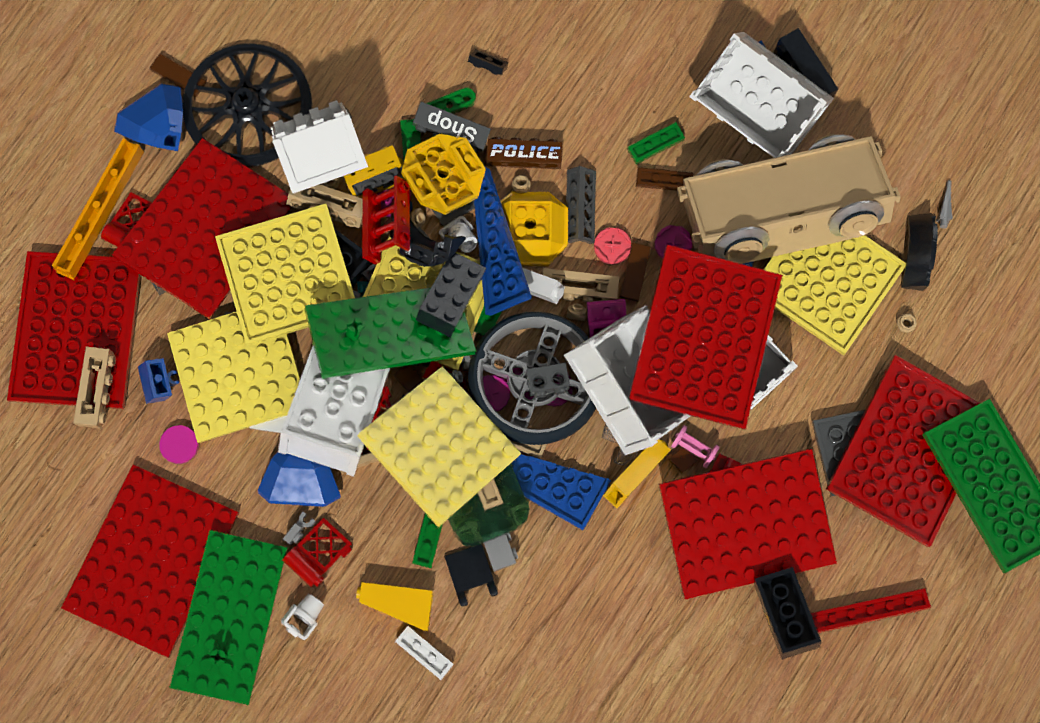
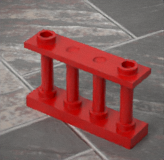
M397 175L394 176V188L380 194L370 189L363 191L362 258L373 264L381 262V251L397 245L406 251L410 250V186L408 182ZM394 196V204L381 210V201ZM394 213V221L381 226V218ZM394 229V238L381 243V235Z

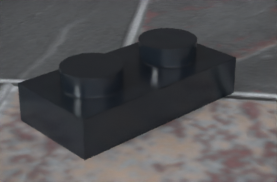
M476 49L469 55L468 62L472 63L473 66L487 69L495 75H502L509 63Z

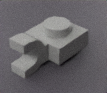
M302 512L297 523L292 526L283 539L291 545L294 542L298 543L303 536V528L312 527L316 521L311 519L309 523H305L304 518L307 514Z

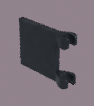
M482 544L444 556L461 607L468 605L464 591L487 584L491 597L498 595Z

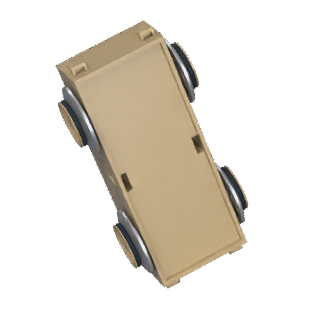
M844 134L824 136L817 140L808 151L743 165L738 161L726 159L716 160L704 166L696 176L684 178L683 186L677 187L680 202L684 201L693 231L692 241L694 248H698L701 254L739 264L864 236L876 228L877 225L891 222L894 202L899 203L901 196L898 188H892L880 159L882 149L879 142L874 143L872 136L856 140L852 136Z

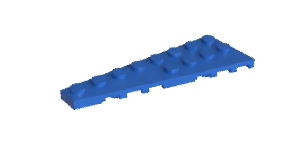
M486 168L479 196L474 200L480 265L486 268L482 278L485 314L491 316L531 299V293L491 171Z
M522 454L494 478L495 481L582 531L611 482L608 478L606 479Z

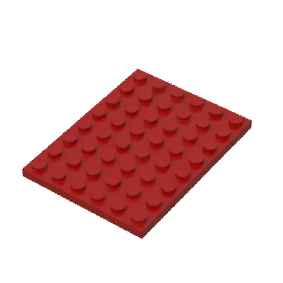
M202 138L113 252L112 256L210 319L231 291L215 236L287 215L292 209L290 205H287L288 193Z
M666 245L628 400L746 429L782 275Z
M27 251L7 401L76 406L86 347L110 349L116 356L115 366L111 370L113 381L108 388L110 399L105 408L124 409L141 275L114 257L87 255L75 279L72 280L58 274L52 266L59 253ZM93 369V373H95V379H94V385H93L91 403L88 404V405H93V407H95V403H94L93 401H94V395H95V389H96L98 371H95V369Z
M894 355L826 490L922 545L931 547L957 493L922 434L980 403Z
M811 448L658 484L685 600L753 584L756 578L793 567L795 573L837 564Z
M133 464L61 609L170 658L186 625L209 531L230 534L239 512Z

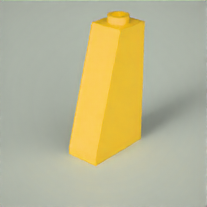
M658 439L656 444L643 450L613 482L603 496L614 507L618 508L671 449L668 448V445L663 440Z
M363 582L361 587L358 586L356 598H359V603L419 629L429 631L434 591Z

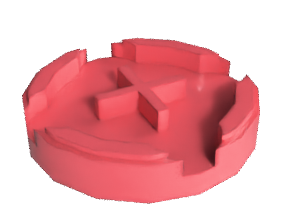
M605 228L595 238V254L603 263L610 265L620 264L630 254L631 239L620 228Z

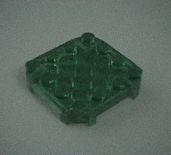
M512 464L508 465L494 478L503 504L484 511L477 493L448 518L454 535L464 546L481 545L516 531L527 522L530 509L529 504L525 499Z

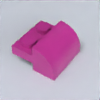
M625 299L587 302L589 338L626 316Z

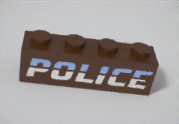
M493 137L487 141V166L561 169L562 142L556 139L540 141L535 138L529 140L511 138L510 140H505L501 137Z

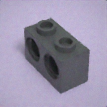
M566 363L526 370L530 396L541 398L547 396L546 393L554 392L555 395L569 390L570 383ZM560 376L563 382L556 384L552 378ZM536 379H540L543 381L544 385L542 387H536L533 384V381Z

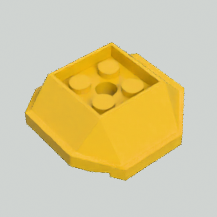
M438 134L407 149L401 174L405 181L408 182L420 205L446 215L478 198L486 168L467 138ZM439 173H442V174H444L446 177H445V178H441L438 174H439Z
M512 191L500 201L521 266H549L568 247V207L550 192L517 193ZM532 222L535 224V227L528 229L525 225Z

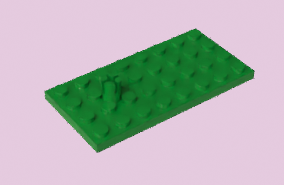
M431 288L305 305L304 309L322 379L475 355L476 349L465 312L450 338L416 321L419 309Z
M988 399L922 434L1002 573H1007L1040 555V482L991 400Z
M212 530L209 531L169 688L249 705L284 565L282 560L286 556L287 547Z

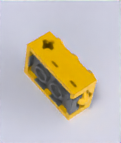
M393 145L383 147L377 152L364 155L368 167L344 175L351 194L363 199V191L366 189L380 193L394 187V176L397 175L404 179L401 174L403 160L397 156Z

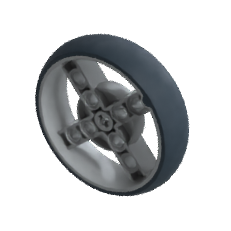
M524 312L507 317L486 332L475 347V355L471 357L468 370V385L471 398L501 432L512 441L529 445H543L560 441L581 429L596 410L581 382L569 379L570 387L576 388L577 394L575 395L569 394L566 390V393L563 394L546 393L547 396L534 397L531 400L524 397V394L529 392L526 378L527 369L560 364L553 356L560 335L567 338L576 347L589 339L578 326L558 315L545 312ZM527 328L544 329L537 350L523 352L515 359L491 351L502 338L515 331ZM550 339L553 341V345L546 346L543 341ZM541 356L545 357L547 359V363L540 364L537 361V358ZM501 361L505 366L498 369L494 366V363ZM514 368H520L523 371V373L521 375H515L512 372V370ZM483 371L507 379L509 390L518 400L510 422L500 416L489 403L483 387ZM554 376L552 378L554 381H557L558 384L563 382V379L560 376ZM542 380L533 381L536 387L544 385ZM557 397L581 405L571 418L557 426L546 429L527 428L535 406L546 405ZM522 409L526 410L528 416L521 418L517 412Z

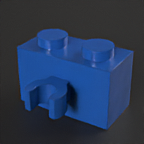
M164 358L147 360L138 366L146 404L165 401L172 396L170 386H176L179 380L173 381L171 379V376L177 374V371L172 370L167 373Z

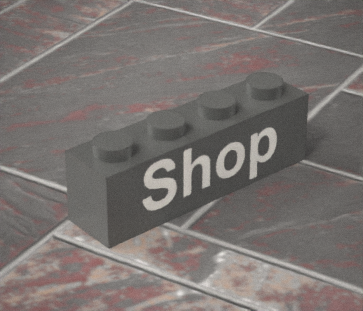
M420 102L413 121L415 130L426 133V131L431 132L433 137L438 134H445L457 138H467L476 153L483 151L491 131L488 127Z

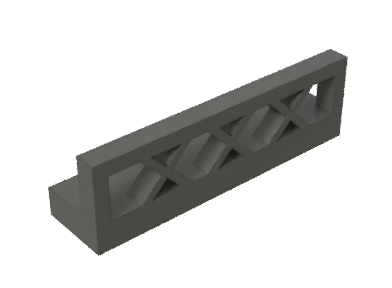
M582 166L567 170L566 207H568V243L582 241L592 244L595 237L596 171ZM585 174L589 175V183L585 180ZM585 192H587V194L589 195L588 202L585 198ZM585 209L588 212V219L584 215ZM584 228L588 231V237L584 236Z

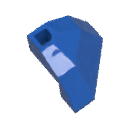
M161 83L117 113L114 132L139 143L178 151L183 119L181 88Z
M277 452L272 457L258 488V494L271 504L325 507L341 498L330 467L287 453L284 455Z

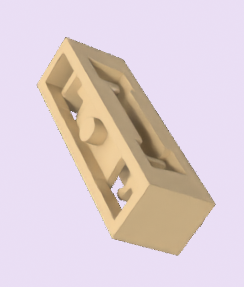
M320 184L310 187L315 189L314 191L305 189L292 194L290 189L287 205L295 209L305 210L326 203L332 221H338L347 226L359 228L363 214L362 198ZM344 199L355 202L356 205L344 202Z
M543 268L544 276L558 280L561 284L562 280H565L564 283L590 286L598 284L597 292H595V289L564 286L565 289L562 296L564 300L573 301L575 298L582 299V302L586 303L617 300L618 276Z
M86 347L73 422L77 426L102 429V425L106 422L105 407L110 399L108 388L113 381L111 370L116 362V356L110 349ZM93 369H95V371H98V377H97V383H96V389H95V395H94V401H93V402L95 403V407H93V405H88V404L91 403V397H92V391H93V385H94V379H95V373H93Z

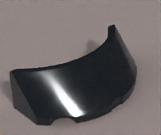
M933 213L909 215L907 218L909 243L901 288L924 291L929 286L931 271L935 263L938 227L935 223L936 215Z
M410 218V250L406 251L400 248L399 252L407 260L419 266H436L449 260L465 241L466 237L447 235L444 237L443 242L434 241L422 234ZM394 229L390 231L391 239L394 238Z

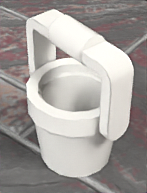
M459 216L439 231L442 239H444L447 233L452 237L465 236V241L459 247L465 253L473 251L477 246V239L471 232L474 228L464 216Z
M307 594L297 606L293 604L282 618L281 623L291 635L306 640L316 627L317 622L315 620L324 604L311 594ZM293 614L309 625L303 635L300 633V630L287 622Z

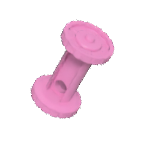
M684 425L681 431L675 435L676 439L671 447L682 446L703 459V467L707 468L710 462L715 459L719 446L708 447L687 434V426ZM701 451H707V455L702 454Z

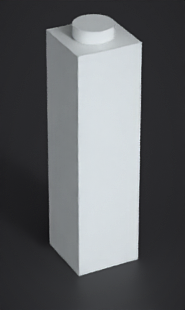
M522 268L531 295L557 304L563 296L565 287L558 280Z

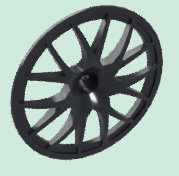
M238 44L213 53L192 73L183 95V119L189 135L197 145L202 138L205 139L202 134L224 119L233 118V124L229 131L214 146L220 148L236 135L237 154L225 153L246 167L259 166L279 158L275 147L264 151L263 131L272 136V130L264 122L263 115L273 114L287 121L293 120V117L280 109L301 102L300 113L303 116L310 114L312 94L306 76L289 56L277 49L261 44ZM252 53L254 54L244 76L233 56ZM259 54L275 59L267 78L261 84L252 85V77ZM229 57L239 75L240 82L238 86L229 87L224 83L213 68V65ZM280 62L292 73L293 77L272 83ZM210 69L221 88L197 85L204 74ZM297 81L301 93L300 97L286 101H270L267 99L270 93ZM195 90L227 99L224 105L220 107H193ZM245 95H247L248 100L245 99L242 102L240 97H244ZM193 112L215 116L198 130ZM250 124L256 128L260 153L242 155L243 131Z

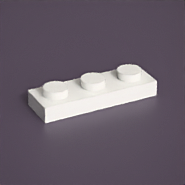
M409 626L406 627L395 641L440 680L454 665Z

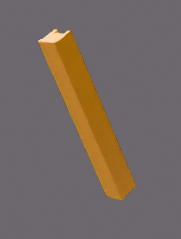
M124 138L121 140L52 264L58 274L72 280L75 279L144 153L139 144L136 143L135 145Z

